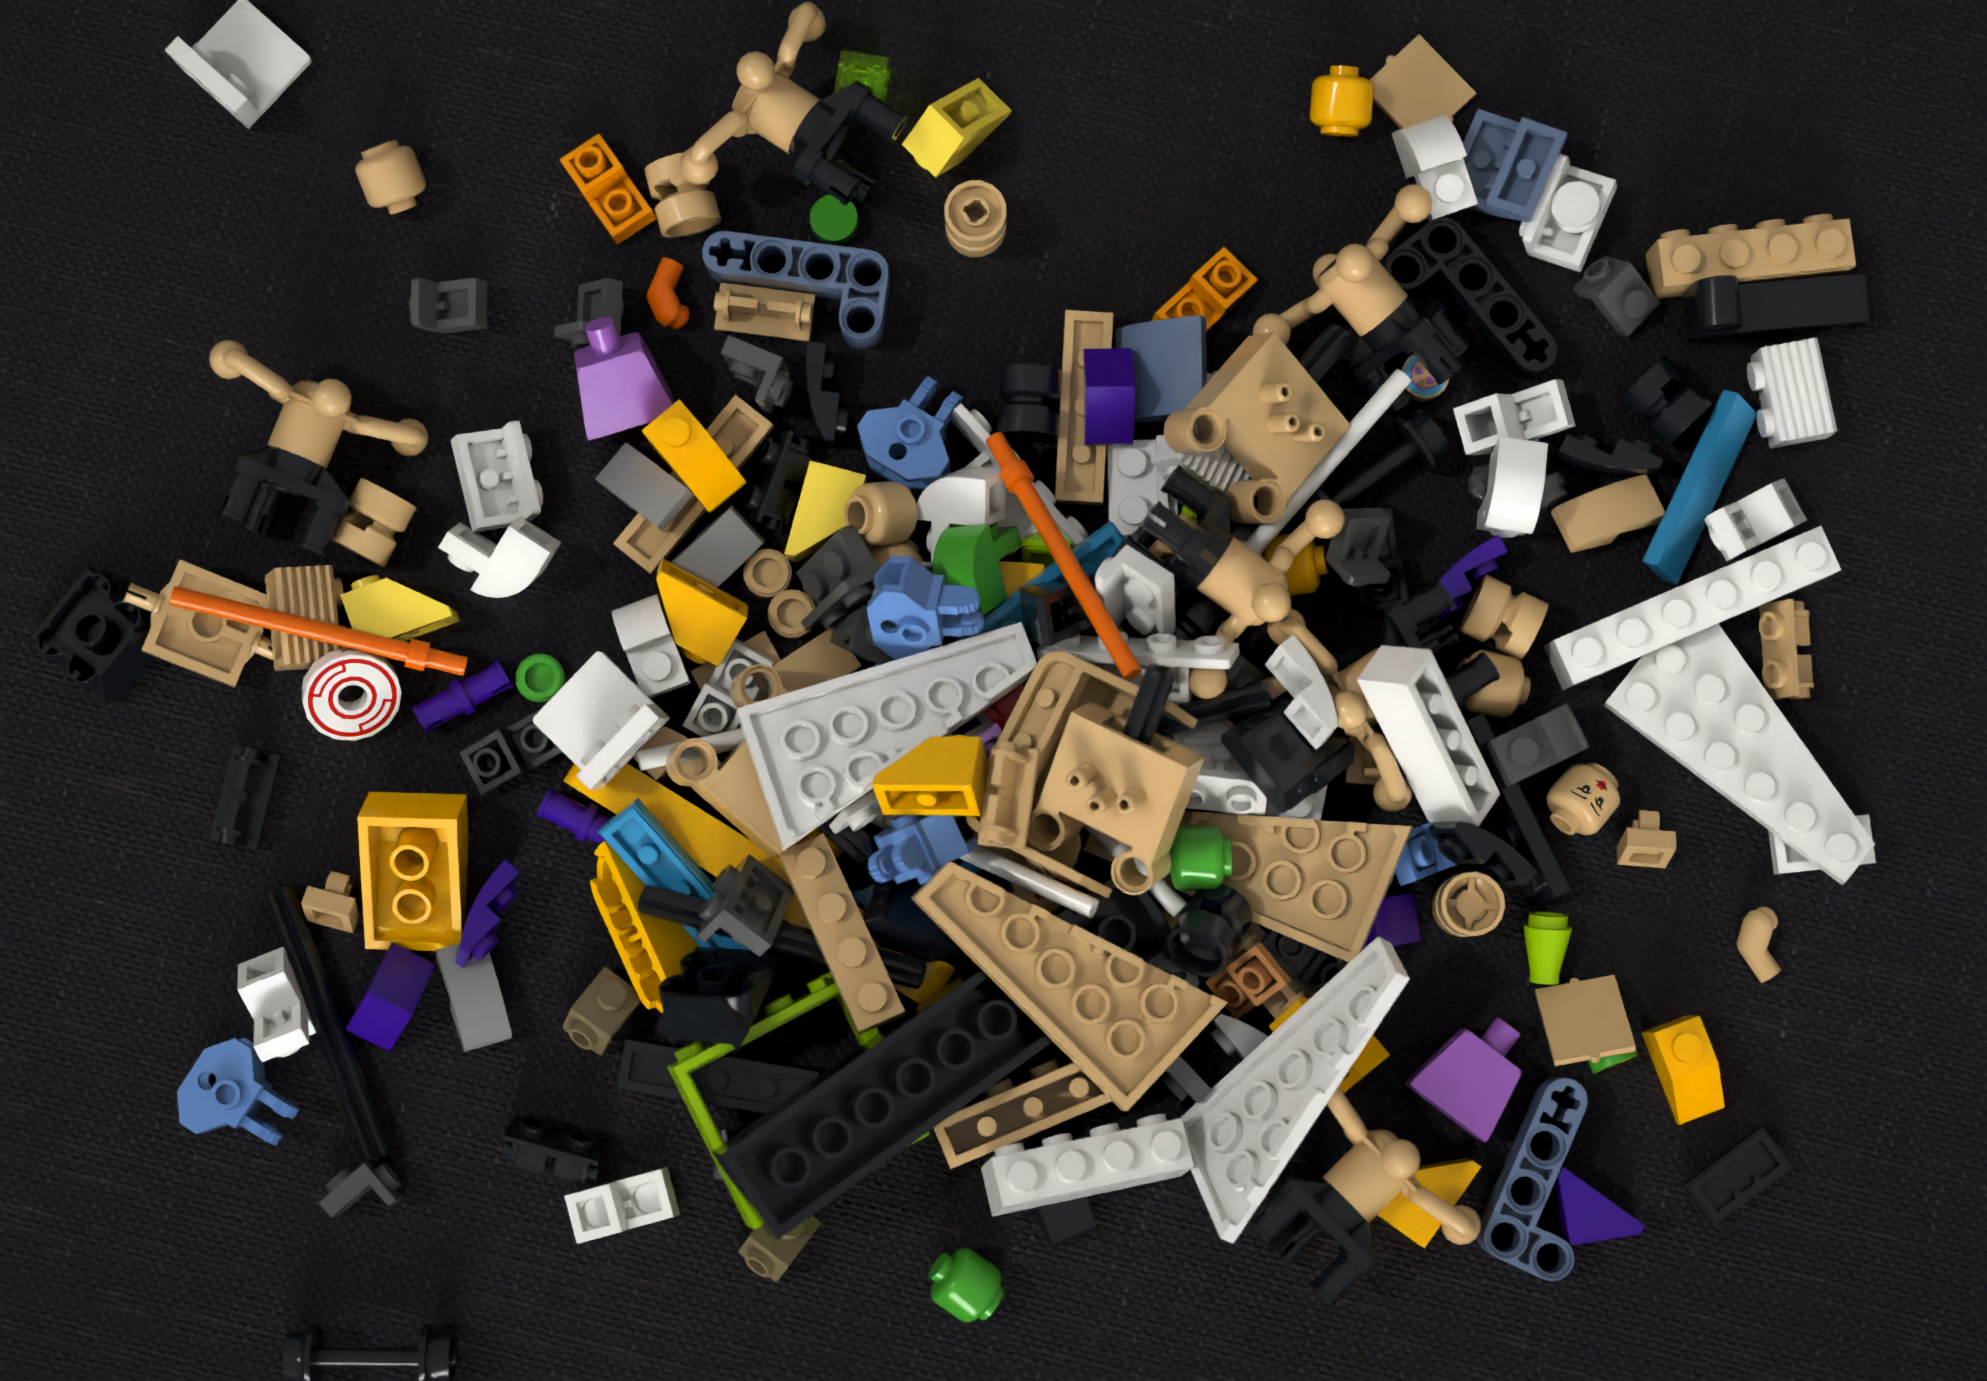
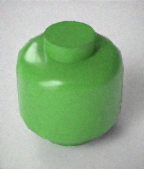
M1213 825L1178 827L1169 851L1171 867L1168 874H1170L1174 888L1180 891L1215 889L1221 886L1224 877H1231L1232 874L1230 838L1222 837L1220 830Z
M960 1248L951 1255L947 1253L941 1254L934 1262L928 1275L933 1280L930 1291L932 1301L962 1322L969 1323L978 1318L980 1320L987 1319L995 1311L1004 1295L1005 1289L1001 1285L1002 1276L1000 1270L970 1248Z

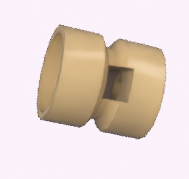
M683 153L655 160L644 169L652 198L660 200L654 209L661 234L667 238H678L701 233L718 225L721 221L714 192L706 190L711 180L706 184L696 185L688 182L682 175L680 159Z
M968 180L957 185L949 193L944 205L945 233L950 245L957 252L968 257H984L993 253L1002 244L1006 234V202L1001 192L992 184L982 180Z
M360 478L349 498L352 510L345 518L340 517L331 540L385 568L397 546L393 537L395 532L405 531L417 508L386 489Z
M1485 575L1466 609L1459 631L1483 643L1492 638L1495 640L1498 650L1522 660L1542 625L1549 604L1525 592L1514 596L1512 595L1510 585Z
M1479 872L1461 873L1442 881L1434 891L1431 902L1432 914L1438 926L1450 935L1457 937L1484 935L1493 930L1502 920L1505 910L1504 894L1498 883L1488 875Z

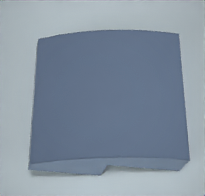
M1477 109L1463 142L1467 154L1463 159L1478 204L1468 207V209L1502 218L1531 222L1566 141L1567 132L1524 117L1521 118L1519 123Z
M1202 315L1148 321L1116 328V348H1132L1135 377L1134 423L1166 421V418L1174 411L1185 409L1207 384L1206 319Z

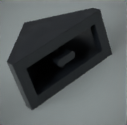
M1086 574L1096 591L1094 574ZM1065 578L1019 587L1026 635L1040 645L1051 646L1093 626Z

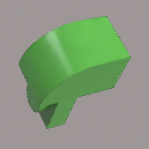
M997 522L990 526L989 524L946 528L935 546L932 574L944 575L945 585L973 586V589H977L981 600V605H979L977 611H981V614L985 615L1007 599L998 561L1022 545L1018 526L998 527Z

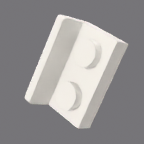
M1156 435L1155 440H1133V445L1106 446L1108 522H1113L1124 538L1128 534L1133 536L1146 516H1149L1162 527L1166 526L1165 522L1150 512L1158 501L1178 516L1177 500L1160 490L1165 483L1163 478L1165 473L1151 462V459L1155 456V451L1159 448V443L1163 440V435Z
M1127 544L1114 558L1109 557L1102 562L1095 574L1096 592L1117 627L1126 618L1129 624L1141 634H1173L1176 631L1173 573Z
M1182 731L1174 734V742L1205 756L1186 808L1257 816L1265 815L1267 798L1221 742L1222 734Z

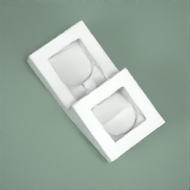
M1293 634L1279 645L1265 666L1294 698L1283 713L1316 750L1325 743L1339 724L1331 694L1322 674L1305 647Z
M668 1167L564 1196L577 1244L680 1215Z

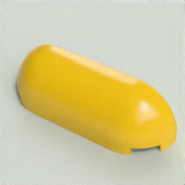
M604 841L594 852V855L598 856L596 869L597 878L590 880L593 897L640 1000L648 1010L656 1007L663 1014L658 986L664 979L682 974L680 961L685 955L694 952L696 947L700 946L681 924L645 915L638 911L639 898L646 885L607 841Z

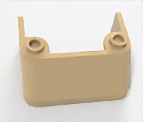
M1063 651L1050 652L1037 662L997 740L1017 743L1018 748L1040 750L1031 811L1037 807L1071 711L1091 701L1128 719L1139 686ZM1167 700L1162 715L1194 729L1198 720L1173 702ZM982 811L981 816H965L968 825L978 833ZM1048 815L1049 825L1053 830L1059 832L1058 822L1054 817ZM1079 834L1052 851L1044 852L1037 850L1028 841L1026 849L1009 848L1106 898L1109 897L1112 889L1072 869L1081 849Z

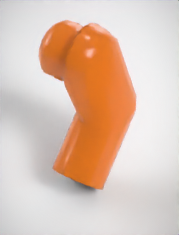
M662 257L649 286L647 300L656 321L663 326L669 325L673 329H680L686 325L690 316L688 307L680 304L674 291L684 266L674 260Z

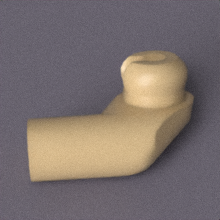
M1758 907L1756 910L1750 911L1743 918L1737 939L1738 951L1761 983L1771 979L1782 970L1767 949L1773 929L1778 924L1776 914L1768 907Z

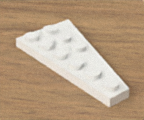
M1022 622L737 708V717L782 850L784 851L873 789L874 776L931 736H948L1029 679L1037 662Z
M1719 624L1642 656L1605 702L1604 706L1841 885L1846 883L1875 846L1871 837Z
M1378 936L1218 1082L1198 1103H1195L1180 1117L1183 1119L1194 1163L1191 1172L1220 1239L1234 1244L1410 979L1392 944Z

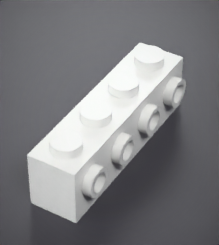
M1381 645L1359 675L1357 681L1428 822L1461 821L1479 827L1499 797L1500 792L1431 649Z
M1156 1114L1138 1119L1136 1121L1138 1127L1120 1131L1118 1123L1107 1124L1089 1130L1091 1137L1072 1141L1071 1133H1065L1043 1139V1147L1025 1150L1023 1143H1016L995 1149V1157H991L981 1167L992 1217L1181 1177L1194 1167L1183 1119L1167 1121L1165 1114Z

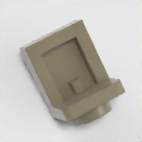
M604 967L571 1007L563 1024V1029L568 1032L572 1041L579 1047L593 1050L598 1055H602L608 1048L614 1035L638 1007L641 1000L633 986Z
M812 1215L779 1240L769 1236L764 1228L760 1226L753 1230L738 1252L745 1258L747 1266L753 1272L762 1277H769L777 1282L822 1222Z

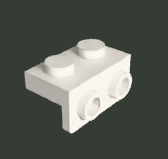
M1560 154L1531 222L1522 221L1520 225L1519 236L1523 237L1527 255L1581 273L1616 191V180L1570 165L1569 157ZM1575 181L1591 185L1598 193L1601 204V214L1596 224L1580 233H1571L1561 229L1556 224L1551 211V201L1555 192L1564 184Z
M519 420L510 421L501 429L459 434L450 440L472 533L506 528L520 516L530 522L541 513L543 492L539 481L533 479L530 466L532 458L531 442L528 435L522 433Z

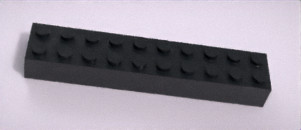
M1111 869L1095 880L1112 889L1108 898L1086 887L1080 890V892L1099 900L1098 908L1092 918L1062 905L1050 913L1142 958L1143 961L1154 967L1159 966L1171 957L1167 948V940L1172 929L1147 891L1139 895H1130L1122 892L1112 880ZM976 964L716 1148L712 1153L766 1233L772 1238L779 1240L1053 1041Z

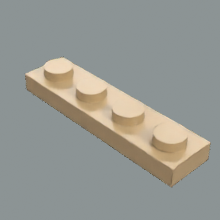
M1065 310L1059 438L1057 443L1054 496L1056 503L1099 506L1103 504L1106 446H1084L1083 349L1112 348L1113 313Z
M735 394L706 431L739 471L774 429V426ZM672 471L670 475L687 488L676 473ZM693 495L663 532L638 513L613 544L653 576L658 570L662 559L666 560L706 512V509Z
M822 833L782 851L778 855L858 1035L904 1016L905 1010L825 834Z

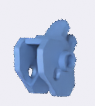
M929 376L923 380L909 402L903 399L899 407L867 410L857 425L860 441L870 469L890 481L904 484L911 493L922 492L931 483L951 474L950 461L944 446V441L947 438L946 428L952 421L953 409L963 401V397L953 391V393L951 392L945 398L935 417L924 412L923 409L934 396L938 383ZM899 456H902V457H903V458L900 459V460H896V459H895L896 457H899Z
M891 556L875 573L874 584L877 593L868 601L867 605L874 644L894 660L927 651L932 645L942 646L944 636L967 635L968 637L969 635L974 636L976 633L979 634V631L983 630V614H981V611H977L979 605H981L980 594L977 592V589H973V586L945 585L944 575L932 574L911 556ZM888 620L896 627H887L882 622Z
M899 815L890 820L892 826L873 836L879 850L868 858L869 874L872 875V879H875L876 882L879 881V883L893 879V881L899 884L916 877L919 884H924L945 862H952L972 852L979 845L975 837L963 838L953 815Z
M234 1038L205 1048L177 1090L179 1122L195 1134L210 1132L230 1125L235 1129L243 1127L264 1141L277 1145L282 1134L273 1125L254 1116L263 1102L279 1115L294 1119L299 1108L271 1089L274 1084L266 1080L264 1062L259 1058L254 1048V1042L248 1038ZM212 1074H214L216 1077V1083L214 1084V1086L211 1084L210 1081Z

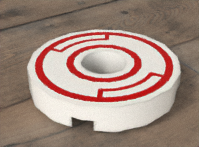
M342 649L328 652L312 664L303 678L302 702L307 719L320 733L336 740L356 741L373 736L390 724L398 712L402 694L396 671L385 657L357 650L342 652ZM358 685L364 689L363 695L356 701L345 702L338 698V694L346 686Z

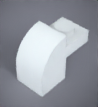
M1440 115L1392 133L1406 179L1415 177L1417 185L1428 190L1432 197V210L1428 215L1429 221L1478 204L1463 157L1467 156L1465 148L1456 128L1446 115Z
M1554 379L1514 394L1496 393L1453 408L1466 455L1492 454L1499 436L1538 442L1539 438L1576 426L1564 382L1561 379Z
M1499 436L1490 456L1487 493L1478 510L1476 529L1489 531L1494 536L1500 535L1501 538H1511L1517 535L1524 536L1525 533H1533L1543 496L1548 443Z
M984 467L962 468L936 480L922 492L916 503L917 520L931 521L926 541L927 549L931 553V562H933L936 543L946 528L989 524L990 526L1005 518V484L999 476L1001 469Z
M1785 478L1737 502L1718 509L1707 515L1704 521L1708 526L1709 535L1714 545L1722 552L1727 562L1804 523L1807 519Z
M520 516L508 526L498 545L477 532L472 533L471 528L459 522L446 533L438 548L448 553L449 561L458 568L467 572H473L474 570L479 573L478 578L470 589L471 591L486 597L502 598L517 594L529 586L548 566L561 542Z
M658 593L612 610V617L623 651L626 652L638 687L649 698L691 683L678 647L675 644L662 598Z
M281 947L238 964L237 990L254 1020V1048L261 1061L264 1062L276 1056H289L298 1051L302 1046L309 1044V1036L315 1034L316 1030L286 949Z

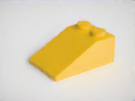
M369 792L357 816L365 949L387 950L391 942H394L408 950L437 951V949L459 944L466 918L469 843L467 795Z

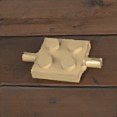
M179 560L170 582L161 590L160 594L131 582L128 591L146 599L127 593L123 602H128L152 612L151 628L141 649L142 652L231 687L236 686L244 664L254 653L273 660V651L268 649V647L272 649V641L270 638L262 635V627L169 605L174 586L268 608L266 594L182 560Z

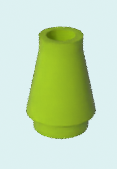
M1544 911L1529 912L1528 923L1523 924L1530 969L1529 981L1537 984H1559L1560 970L1572 932V927L1568 926V915Z

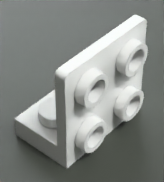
M238 0L203 38L192 47L188 46L177 36L165 49L168 55L186 74L248 129L312 62L310 56L248 0Z
M598 651L533 717V723L581 769L576 777L588 789L594 790L603 789L670 717L605 653Z

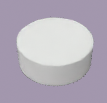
M1575 181L1564 184L1555 192L1551 201V211L1556 224L1561 229L1571 233H1580L1596 224L1601 214V204L1598 193L1591 185Z

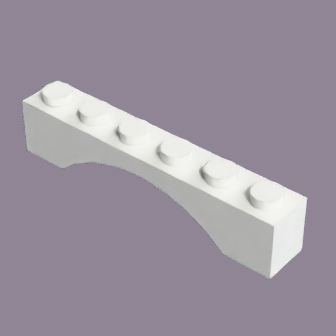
M1819 526L1559 637L1543 647L1562 690H1566L1671 643L1825 579L1841 571V568L1822 526Z

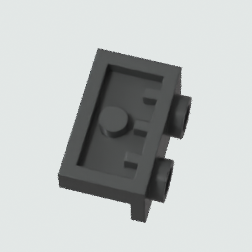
M728 335L721 351L722 356L730 366L728 370L735 373V379L752 387L759 388L755 400L764 413L772 416L776 406L785 407L794 386V381L789 379L791 372L781 356Z
M853 524L838 530L796 572L802 582L804 591L817 606L801 621L805 630H809L821 623L825 629L835 626L850 614L849 608L858 605L872 595L869 587L874 583L875 573L880 567Z
M748 854L736 868L728 864L713 882L711 888L716 892L710 896L698 914L703 919V922L696 937L705 943L721 927L738 944L746 946L760 957L772 945L794 891L792 886Z

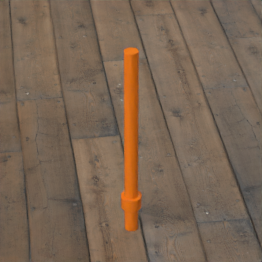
M1002 432L992 434L987 438L986 444L1001 468L999 476L1007 490L1017 495L1124 680H1131L1137 677L1142 672L1140 665L1032 484L1034 476L1024 460H1018Z
M177 586L173 587L169 605L403 661L405 662L404 667L423 672L424 668L428 667L464 676L468 657L432 649L430 648L431 643L412 638L410 643Z

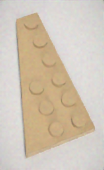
M1184 811L1179 825H1213L1220 830L1222 837L1230 838L1232 874L1231 877H1224L1222 884L1235 889L1244 896L1251 906L1252 922L1346 962H1351L1363 950L1413 829L1412 826ZM1089 834L1083 850L1113 863L1115 858ZM1167 874L1164 880L1174 888L1170 874ZM1196 890L1181 892L1193 896Z
M945 862L911 898L1122 1111H1128L1228 1003L1188 984L1189 982L1173 974H1168L1143 961L1142 958L1050 914L1049 911L1004 891L1003 888L952 862Z

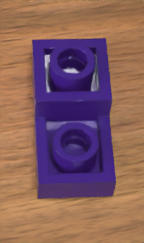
M1500 535L1484 542L1469 552L1438 580L1445 587L1454 603L1452 608L1437 615L1438 619L1465 606L1461 598L1472 591L1465 575L1470 574L1472 580L1475 581L1499 569L1496 560L1508 552Z
M506 859L484 884L467 916L455 962L461 968L473 957L481 961L499 941L495 934L501 919L492 910L500 914L518 894L514 887L520 873Z

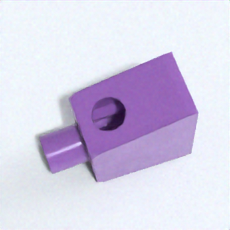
M601 317L592 320L585 326L590 345L577 349L574 352L588 441L650 423L674 404L671 389L640 333L633 332L619 337L611 317Z
M1496 1017L1481 1039L1467 1029H1459L1418 1067L1403 1084L1475 1139L1486 1143L1522 1073L1517 1066L1505 1058L1506 1054L1520 1037V1033L1498 1017Z

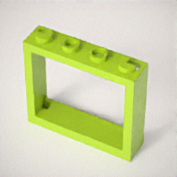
M827 972L807 983L810 992L792 1000L788 993L764 1005L763 1009L766 1015L753 1021L740 1047L834 997L837 998L860 1046L879 1034L877 1028L858 1035L830 972ZM695 1041L676 1051L674 1054L678 1061L668 1065L667 1068L746 1226L755 1230L762 1225L712 1153V1151L725 1142L690 1075L691 1072L730 1053L735 1048L731 1044L710 1043L704 1046L703 1042ZM929 1131L923 1136H921L919 1139H917L915 1142L930 1135Z

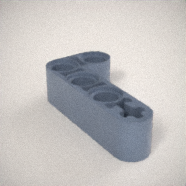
M718 231L710 235L704 242L702 258L710 276L716 282L815 294L816 297L841 300L839 324L845 342L857 349H869L881 340L884 332L890 290V276L888 264L885 258L878 252L731 231ZM725 250H732L734 258L728 259L726 266H720L717 258L723 257ZM747 252H751L750 271L746 269L744 261H748ZM770 255H779L786 260L785 266L777 273H766L760 269L762 261ZM825 261L830 263L834 269L829 277L823 280H816L807 274L813 263ZM866 267L877 269L881 273L880 280L872 286L860 285L855 280V277L861 269ZM857 314H867L875 322L869 331L856 333L848 327L849 321Z
M1564 1077L1548 1078L1541 1082L1536 1089L1481 1216V1229L1477 1236L1479 1245L1488 1254L1549 1281L1561 1280L1570 1273L1575 1260L1574 1253L1568 1242L1536 1227L1588 1103L1587 1093L1583 1086L1573 1079ZM1565 1090V1097L1571 1100L1570 1106L1557 1109V1103L1551 1099L1552 1093ZM1541 1116L1551 1117L1555 1121L1563 1122L1561 1129L1555 1125L1540 1122ZM1545 1131L1552 1138V1150L1544 1158L1538 1159L1531 1151V1139L1538 1132ZM1526 1176L1533 1185V1193L1528 1201L1517 1204L1511 1197V1186L1516 1179ZM1507 1222L1513 1229V1240L1506 1248L1496 1249L1491 1242V1232L1499 1223ZM1553 1243L1558 1249V1261L1552 1268L1543 1270L1537 1264V1252L1543 1245Z

